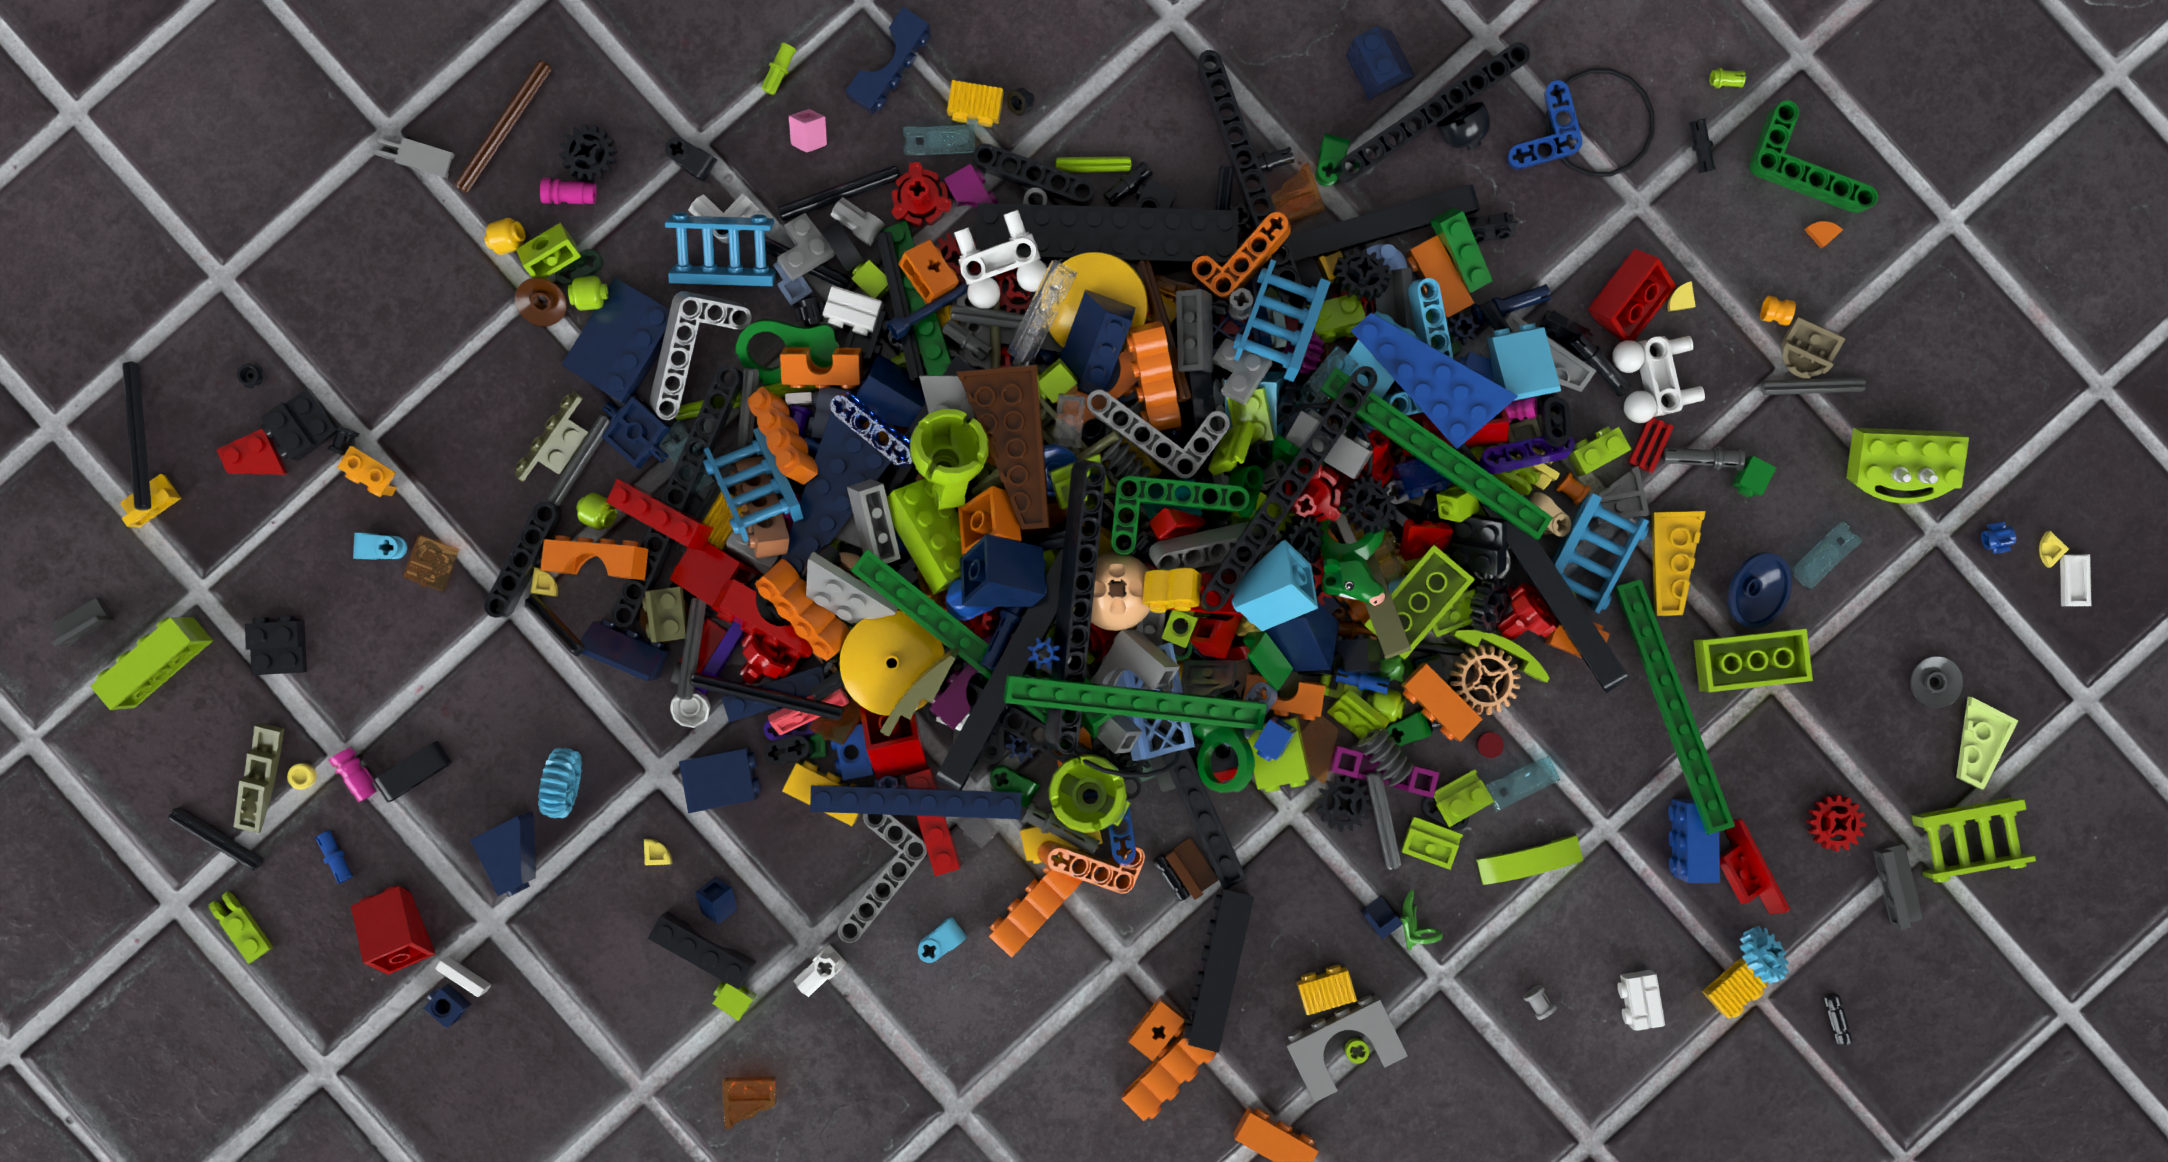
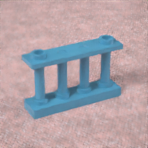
M686 212L673 213L666 220L665 228H676L678 263L668 273L669 283L773 286L776 280V269L769 268L766 265L765 231L771 230L774 225V218H767L766 215L762 214L752 215L751 218L688 216ZM686 228L702 229L704 264L701 266H691L688 261ZM713 229H728L730 265L727 267H717V264H714ZM739 230H754L756 265L753 268H743V265H740Z
M1271 259L1268 268L1262 267L1257 282L1261 284L1243 335L1238 333L1232 348L1237 350L1234 360L1239 361L1244 349L1283 364L1282 367L1287 369L1284 379L1294 382L1331 282L1321 278L1317 287L1312 286L1309 288L1272 274L1276 261ZM1267 284L1307 298L1306 301L1311 302L1309 309L1304 308L1302 310L1265 296ZM1261 305L1298 319V323L1303 324L1301 331L1296 330L1294 332L1256 318L1259 306ZM1251 328L1290 341V345L1295 346L1293 353L1288 352L1285 354L1248 340Z
M759 427L753 429L756 440L752 441L751 445L716 459L713 458L709 447L704 449L707 459L703 460L707 473L708 475L714 474L733 516L729 520L735 535L741 534L744 542L749 541L745 530L746 527L780 513H790L793 522L803 519L799 502L787 477L779 471L776 465V456L768 449L766 436L762 434ZM757 454V456L763 455L764 459L761 460V464L728 477L722 478L719 472V468ZM764 473L766 475L772 474L773 479L766 485L731 498L727 488ZM772 493L781 494L782 499L777 504L740 518L736 508Z
M1588 492L1571 522L1570 532L1563 537L1551 561L1571 591L1593 601L1590 609L1600 613L1602 609L1605 610L1608 607L1612 598L1610 593L1638 541H1642L1649 530L1647 524L1649 521L1639 517L1636 523L1602 507V503H1600L1602 497ZM1598 516L1630 532L1624 546L1589 530L1590 527L1587 525L1591 518ZM1586 539L1618 555L1612 568L1609 569L1578 554L1575 548L1579 540L1583 541ZM1573 562L1605 578L1599 592L1566 577L1563 570L1567 563L1571 564Z

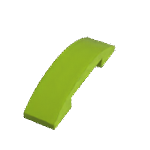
M1454 630L1450 633V636L1472 647H1478L1480 641L1483 640L1498 649H1502L1504 652L1523 661L1519 671L1541 682H1548L1549 676L1544 668L1530 653L1504 637L1477 630Z
M1577 835L1552 840L1551 843L1506 854L1499 853L1476 859L1481 882L1483 885L1563 868L1583 861L1578 837Z

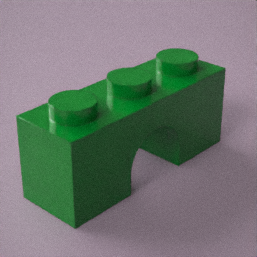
M1451 208L1430 219L1436 235H1438L1442 244L1448 249L1454 266L1468 292L1471 293L1492 282L1493 280L1464 212Z

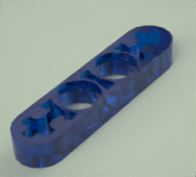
M843 392L832 398L830 402L832 413L895 465L907 467L914 463L910 456V441L850 393ZM841 401H845V402H846V404H845V408H846V409H845V410H843V409L841 408L842 405H843V404L841 403ZM860 415L867 417L869 421L868 428L860 425ZM880 431L887 433L889 436L888 444H883L880 441ZM902 450H906V451H907V453H906V457H907V458H906V459H904V458L902 457V455H903Z

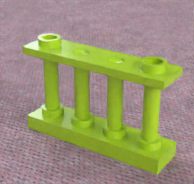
M2010 797L1911 815L1913 825L1922 827L1924 831H1927L1934 869L1922 871V875L1933 879V882H1946L1950 880V876L2006 866L2012 869L2024 868L2027 866L2026 863L2036 861L2035 856L2021 853L2014 817L2017 815L2016 811L2026 810L2025 799ZM2000 815L2004 819L2010 851L2009 856L1997 858L1995 856L1989 821L1992 820L1991 816ZM1972 819L1978 822L1985 860L1970 862L1964 831L1966 820ZM1949 824V826L1953 827L1959 860L1958 865L1947 867L1944 865L1938 830L1941 829L1940 825Z

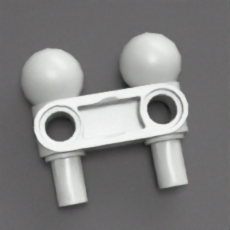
M1018 210L1004 214L1011 235L1010 241L982 251L977 250L969 227L954 232L962 254L960 259H958L961 274L965 278L967 285L969 284L967 290L968 299L976 308L990 309L999 301L1000 287L991 278L997 274L1018 267L1016 273L1017 281L1024 290L1029 292L1042 290L1049 280V269L1045 263L1039 260L1041 257L1038 252V246L1032 233L1029 234V232L1025 231ZM1020 243H1026L1030 246V256L1021 257L1018 254L1017 247ZM970 261L980 263L982 268L980 274L974 275L968 270Z
M1665 336L1653 337L1638 342L1625 340L1615 347L1612 353V362L1615 367L1625 373H1633L1640 370L1644 391H1635L1626 398L1624 413L1628 419L1636 423H1645L1650 421L1653 416L1657 417L1679 412L1682 410L1683 405L1700 402L1705 399V392L1702 386L1680 390L1672 355L1693 350V341L1690 336L1668 340ZM1650 346L1656 349V357L1651 355ZM1662 396H1665L1668 400L1667 407L1662 405Z

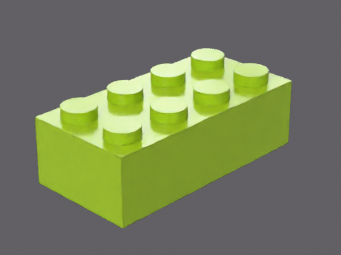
M925 478L893 490L887 497V502L895 530L932 593L936 594L948 589L955 580L961 578L960 558L963 555L959 515L955 508L936 509L929 481Z
M1435 545L1430 548L1391 593L1411 647L1410 651L1399 654L1404 660L1475 580ZM1370 618L1364 625L1377 636Z
M166 617L157 623V629L154 632L144 635L136 642L137 646L133 650L121 654L116 659L117 663L112 668H107L96 676L97 680L90 687L110 710L137 707L213 641L194 617Z
M1788 629L1693 640L1699 691L1717 692L1813 681L1807 629Z

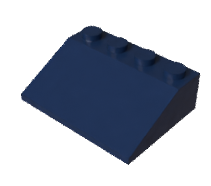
M614 278L608 288V299H604L602 308L594 310L561 365L626 404L631 396L635 395L661 352L670 310L621 280Z

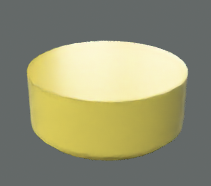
M307 763L292 766L287 774L289 784L295 789L311 787L317 777L314 767Z

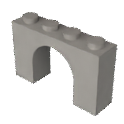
M1137 629L1121 630L1114 637L1112 647L1103 657L1099 670L1091 678L1090 682L1116 686L1120 676L1126 670H1130L1151 689L1168 688L1180 666ZM1115 715L1098 726L1097 738L1114 754L1126 753L1132 750L1142 730L1126 716Z
M1371 995L1364 996L1357 1001V1005L1348 1008V1006L1342 1007L1334 1012L1335 1016L1327 1020L1320 1018L1311 1024V1028L1303 1032L1301 1029L1290 1033L1288 1039L1284 1041L1314 1103L1338 1091L1325 1066L1323 1056L1328 1040L1336 1033L1343 1030H1356L1366 1035L1370 1039L1384 1068L1408 1056L1377 995L1373 997Z

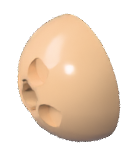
M1108 552L1098 556L1091 623L1105 630L1121 631L1134 627L1148 615L1150 608L1142 603L1144 576L1145 572L1149 571V569L1142 561L1130 554L1120 555L1117 552Z

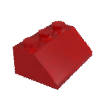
M1634 249L1597 298L1593 300L1588 311L1600 326L1621 342L1625 340L1635 341L1677 286L1658 257Z

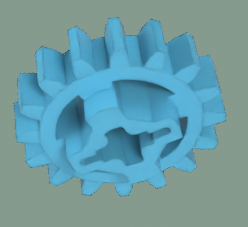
M1760 926L1744 932V936L1740 938L1743 943L1740 949L1745 952V955L1742 957L1748 964V969L1752 968L1754 970V976H1760L1763 983L1768 981L1769 984L1786 978L1785 974L1789 972L1786 965L1789 962L1784 959L1786 952L1781 946V942L1775 941V935L1773 933L1768 935L1767 929H1761Z

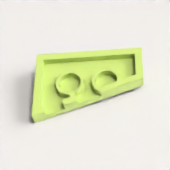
M1967 697L1956 778L1984 790L2018 720L1973 697Z

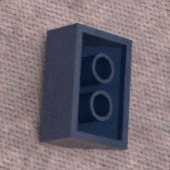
M1085 289L1060 359L1081 380L1106 389L1131 326L1135 307Z
M607 619L591 623L580 640L585 645V651L581 652V654L645 681L659 679L670 653L669 650L664 649V643H652L651 638L647 642L640 639V633L630 629H626L625 632L616 629L617 625Z

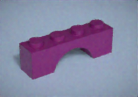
M971 164L944 178L945 184L957 206H972L978 209V203L998 204L992 191L986 192L983 186L986 180L980 169L974 170Z
M992 630L989 632L990 636L983 639L987 644L990 643L994 635ZM966 661L964 662L967 666L960 673L956 670L946 681L950 684L944 692L938 690L931 703L932 706L929 708L934 715L952 730L958 726L971 710L966 697V688L971 677L978 671Z
M1334 744L1328 770L1367 780L1366 775L1370 771H1376L1375 768L1380 762H1369L1373 754L1364 755L1362 751ZM1413 765L1410 774L1403 781L1391 787L1433 798L1439 772ZM1392 778L1383 780L1384 785H1388Z

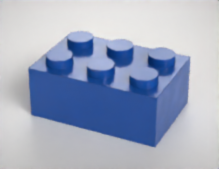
M1672 799V805H1669L1668 808L1669 820L1672 821V831L1669 832L1668 837L1669 845L1672 847V857L1669 859L1670 872L1673 873V877L1687 883H1720L1719 832L1710 835L1706 834L1693 799Z

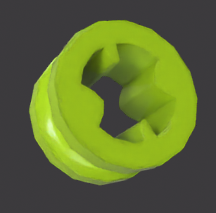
M1352 1038L1345 1045V1054L1351 1062L1360 1064L1368 1058L1369 1048L1362 1039ZM1359 1045L1363 1046L1361 1047L1362 1055L1356 1054L1355 1057L1351 1056L1353 1054L1352 1046L1356 1048Z

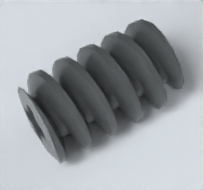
M1122 435L1117 442L1102 452L1101 463L1107 460L1110 461L1106 470L1117 469L1113 476L1114 479L1121 476L1156 478V474L1149 475L1151 471L1149 466L1141 468L1144 463L1142 458L1134 460L1137 455L1135 450L1127 452L1130 447L1128 442L1120 444L1123 439ZM1133 482L1123 484V486L1131 485L1127 492L1128 494L1137 491V487Z
M1386 728L1375 729L1361 738L1357 746L1367 745L1363 754H1374L1369 762L1375 763L1379 761L1380 763L1376 766L1375 770L1379 772L1385 769L1386 771L1381 778L1385 780L1391 777L1392 779L1388 786H1394L1410 774L1413 769V763L1406 761L1407 755L1403 752L1400 753L1401 747L1397 744L1394 745L1395 739L1388 736L1389 731Z

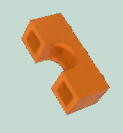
M784 347L780 353L782 385H789L790 388H802L805 385H815L816 388H829L831 385H841V388L845 389L855 388L856 385L861 384L863 379L862 348H835L832 354L833 364L822 368L815 365L811 360L810 347Z
M1247 673L1244 698L1256 683H1267L1261 673ZM1300 680L1298 691L1294 696L1282 698L1277 695V699L1270 709L1274 710L1273 714L1280 716H1289V712L1300 714L1299 718L1315 720V716L1321 717L1326 683ZM1261 690L1260 692L1263 695L1262 699L1267 698L1266 690Z

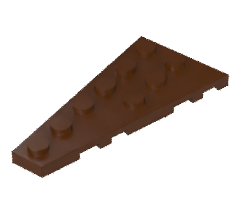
M1038 365L956 372L959 380L962 382L969 404H971L976 419L982 425L987 435L989 452L1009 495V500L1021 529L1050 528Z

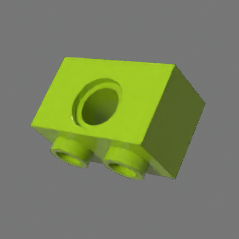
M561 222L516 249L523 267L532 278H547L581 257L575 241Z

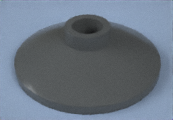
M1933 656L1923 659L1915 666L1911 674L1910 686L1913 695L1920 703L1931 708H1943L1954 703L1960 696L1963 688V676L1953 661L1945 657ZM1932 677L1936 680V684L1933 687L1930 685Z

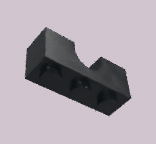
M1366 634L1354 635V640H1346L1345 636H1337L1331 670L1300 671L1298 675L1309 677L1334 675V662L1340 655H1342L1345 662V672L1355 674L1381 672L1380 642L1370 639V635Z

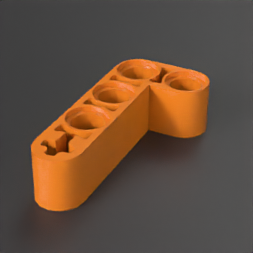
M1281 212L1269 214L1223 267L1208 256L1198 257L1192 264L1193 274L1215 296L1230 301L1231 293L1239 288H1244L1291 233V226L1287 217ZM1275 223L1277 225L1282 224L1283 228L1281 230L1277 228L1274 230L1273 225ZM1266 232L1268 233L1269 236H1272V238H1273L1272 241H1270V239L1268 238V236L1265 234ZM1261 241L1267 243L1265 250L1262 252L1254 251L1256 243ZM1245 261L1249 263V267L1245 272L1236 271V267L1240 262ZM1211 265L1212 269L1208 275L1201 276L1199 274L1202 266ZM1222 282H1231V288L1227 292H1219V286Z
M1125 840L1120 841L1121 850L1116 852V854L1121 855L1122 859H1126L1127 854L1131 850L1126 849ZM1054 841L1043 842L1037 852L1040 861L1052 870L1121 894L1132 890L1145 860L1143 850L1136 845V857L1128 865L1118 864L1112 854L1108 861ZM1052 855H1060V860ZM1079 859L1077 865L1072 868L1074 861ZM1100 867V871L1094 875L1096 869ZM1122 875L1120 881L1116 883L1117 878Z

